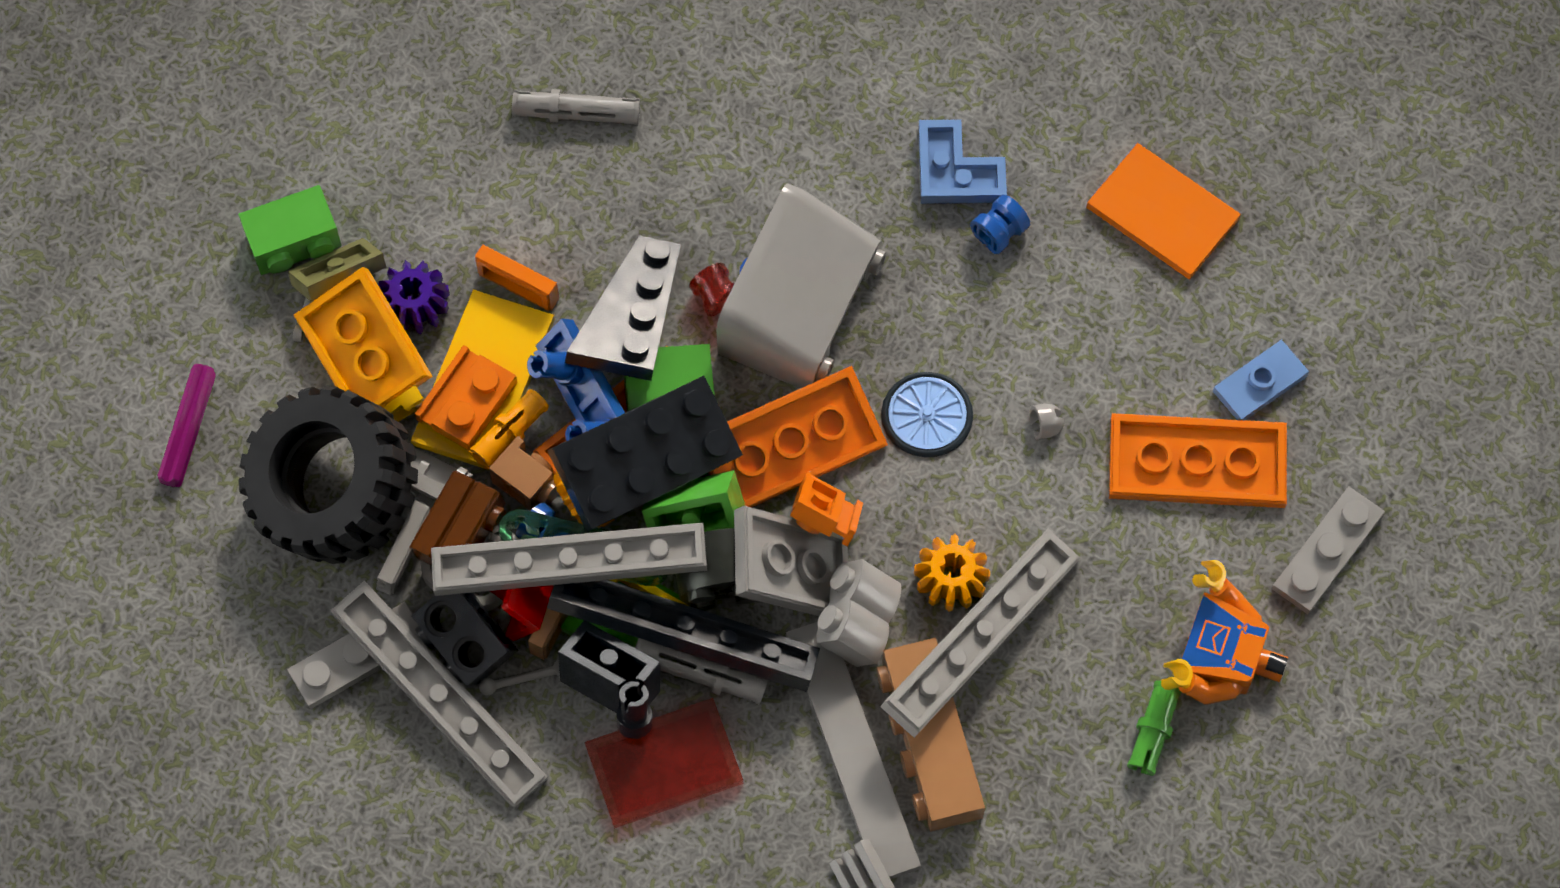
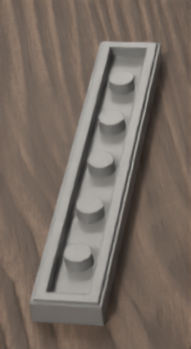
M703 523L431 548L433 591L435 596L707 571Z
M1047 529L880 707L915 738L1081 558L1051 530Z
M365 581L330 610L338 622L513 809L548 779V776Z
M818 622L786 632L787 638L820 648L807 695L861 840L870 839L890 879L920 870L919 858L844 659L817 643Z

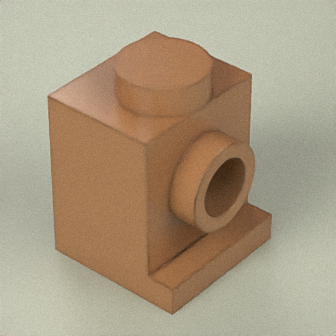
M518 436L489 468L492 483L530 511L543 502L549 505L558 495L557 487L554 484L552 466L537 453H532L531 456L528 455L524 440Z

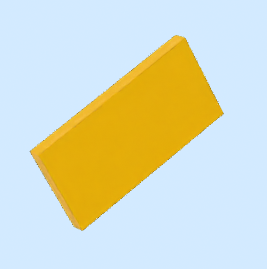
M473 289L434 385L463 345L467 346L476 355L486 357L517 376V384L474 443L475 445L494 426L493 420L500 413L506 414L525 395L532 378L527 369L528 358L531 355L535 356L533 352L537 350L536 344L551 330L555 318L553 314ZM418 422L411 439V443L414 446L483 468L472 458L467 449L434 431L428 424Z

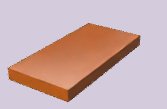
M849 366L727 421L743 455L708 472V475L735 470L745 505L752 508L800 486L807 473L818 478L886 447L888 444L852 366Z
M1112 413L1110 422L1109 499L1285 508L1287 505V423Z

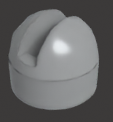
M1048 403L1030 406V424L1032 425L1037 420L1040 422V432L1033 430L1036 440L1051 438L1063 429L1064 419L1059 417L1062 414L1059 407Z

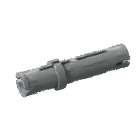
M515 89L513 92L512 117L549 118L551 123H559V119L639 125L640 98L561 94L560 89H552L551 93L518 91Z
M638 639L635 648L659 661L660 671L712 688L711 693L720 695L722 691L753 701L755 704H760L767 685V679L647 640ZM658 655L694 666L696 669L660 658ZM703 670H706V671L715 673V674L720 675V676H723V677H727V678L733 679V680H735V681L740 682L741 684H738V683H735V682L726 680V679L721 678V677H718V676H714V675L705 673Z

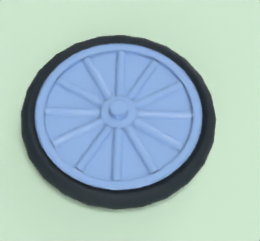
M918 372L902 378L888 391L883 400L881 410L882 425L892 443L902 451L924 458L938 457L955 450L967 438L973 423V407L968 394L952 378L934 372Z

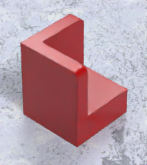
M553 585L490 591L503 600L502 609L512 616L506 637L516 641L540 630L554 587Z

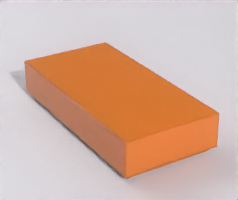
M483 244L476 253L475 260L480 276L547 311H552L559 300L557 282Z

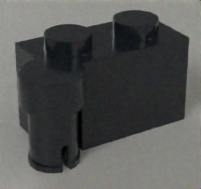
M584 620L558 651L560 682L617 713V728L624 737L630 739L645 737L653 727L650 704L660 692V662Z

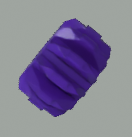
M405 260L402 265L403 270L400 272L389 267L387 271L389 280L379 281L378 286L405 331L408 330L410 324H414L415 331L421 335L424 330L422 322L427 321L428 324L437 327L439 324L437 314H447L449 307L445 299L450 296L449 287L442 283V273L438 269L429 272L428 265L424 261L416 269H412L411 264ZM410 293H414V297H417V293H420V297L412 300L411 296L408 297V300L405 298Z

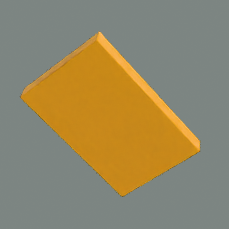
M361 267L294 314L295 319L334 385L344 391L349 390L384 408L415 385L419 387L433 377L368 268Z

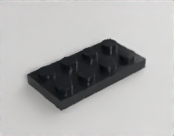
M705 376L699 377L548 450L550 458L586 531H590L743 455Z

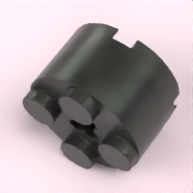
M734 528L704 532L707 571L677 573L676 580L679 599L682 602L690 603L691 607L700 610L715 609L718 607V599L734 597L735 604L737 605L758 602L736 596Z

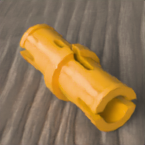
M529 389L506 414L500 413L493 420L494 426L469 449L472 458L480 466L489 470L491 465L517 436L523 440L525 438L524 432L549 409L546 400L535 390Z

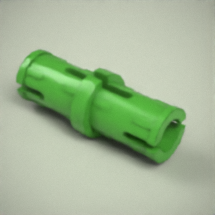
M1161 681L1154 682V689L1145 716L1140 717L1136 728L1139 730V734L1127 764L1129 769L1136 771L1137 767L1142 768L1141 773L1150 776L1155 775L1165 739L1171 738L1173 728L1170 726L1179 696L1182 693L1179 691V688L1165 690L1161 686Z

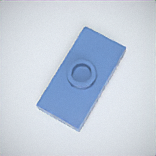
M1281 339L1214 386L1213 393L1236 420H1246L1305 379L1309 371Z

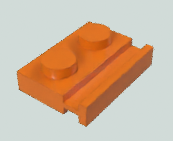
M463 345L415 412L416 420L428 424L434 431L469 451L517 384V376L486 357L476 355L467 346Z
M807 473L799 486L790 516L796 519V523L809 533H822L828 537L831 536L832 532L843 537L842 544L848 547L856 533L863 502L857 500L855 505L844 500L846 493Z

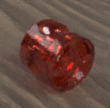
M716 263L706 267L695 275L689 284V288L694 296L701 297L703 300L702 307L707 316L712 317L721 313L735 284L730 281V272L724 263Z

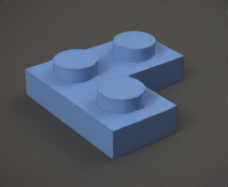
M919 120L921 204L993 203L1001 195H1007L1005 157H963L961 120Z

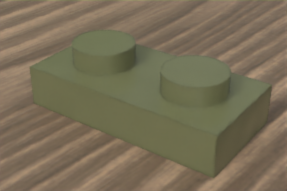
M361 238L288 271L291 285L308 300L314 301L361 267L368 268L371 274L386 268L383 253L366 239Z

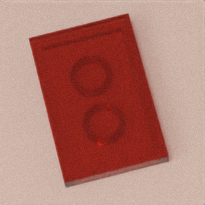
M713 698L653 718V727L645 737L630 739L624 737L618 730L584 742L614 829L744 784Z

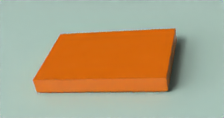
M1139 143L1135 145L1096 191L1086 206L1087 209L1189 280L1235 226L1241 216L1235 209Z

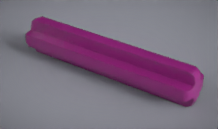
M194 364L191 368L157 475L160 483L163 485L180 487L183 483L216 377L214 369L210 366Z

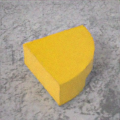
M415 385L388 403L384 409L393 414L394 420L399 422L416 412L424 398Z

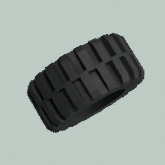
M324 386L320 390L315 387L301 389L298 392L299 398L289 394L277 402L279 408L275 412L268 409L259 419L262 425L258 431L252 430L246 441L250 444L247 454L241 455L239 468L245 470L244 477L238 480L240 494L248 497L247 500L243 501V507L247 517L255 520V529L262 536L271 539L272 544L316 562L325 561L330 564H341L348 560L347 557L356 561L368 556L370 553L368 547L372 546L380 549L389 541L387 533L391 529L398 531L404 523L405 519L401 518L405 507H412L415 495L410 494L411 484L418 483V469L411 466V462L417 458L414 445L405 441L408 439V432L401 423L394 420L393 414L349 390L344 391L333 386ZM348 438L354 454V471L351 482L343 496L335 504L323 511L311 513L306 505L303 493L304 476L307 467L322 447L334 440Z

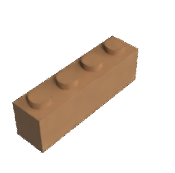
M936 638L883 650V666L876 667L879 685L883 694L888 692L892 694L938 645ZM952 697L915 738L889 715L894 735H903L907 749L900 752L906 778L915 777L919 793L912 794L918 821L927 820L929 830L932 832L983 819L985 805L954 698Z

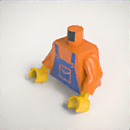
M1201 561V565L1208 570L1209 577L1204 574H1195L1192 582L1198 588L1210 587V594L1206 592L1203 594L1182 659L1164 663L1163 666L1169 668L1173 672L1174 677L1162 679V688L1165 690L1179 688V691L1208 705L1235 699L1239 694H1247L1254 674L1280 683L1288 657L1263 649L1269 626L1262 621V616L1244 595L1226 578L1225 567L1220 561Z

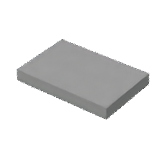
M748 506L735 509L736 596L820 616L821 612L830 603V580L833 573L842 563L848 562V547L842 544L843 537L832 532L830 537L822 533L812 534L802 529L796 523V519Z

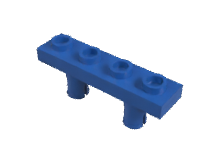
M560 319L536 344L537 350L533 352L535 356L531 355L527 361V369L532 377L554 379L576 419L572 422L573 426L569 425L566 429V441L625 413L602 371L565 363L567 350L579 333V329L572 319Z

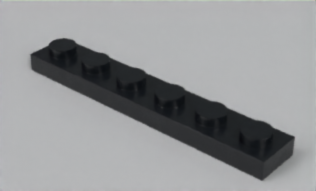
M610 580L554 585L547 609L804 692L808 690L820 651L818 647Z

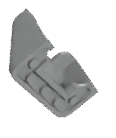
M787 183L780 192L722 308L716 329L717 354L798 388H803L829 376L834 365V359L829 358L830 345L862 279L867 280L870 273L878 275L885 262L887 252L882 250V240L804 189Z

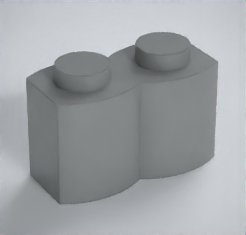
M863 559L845 562L835 570L831 577L830 603L818 618L817 643L856 667L877 664L888 641L889 622L893 618L900 601L901 583Z

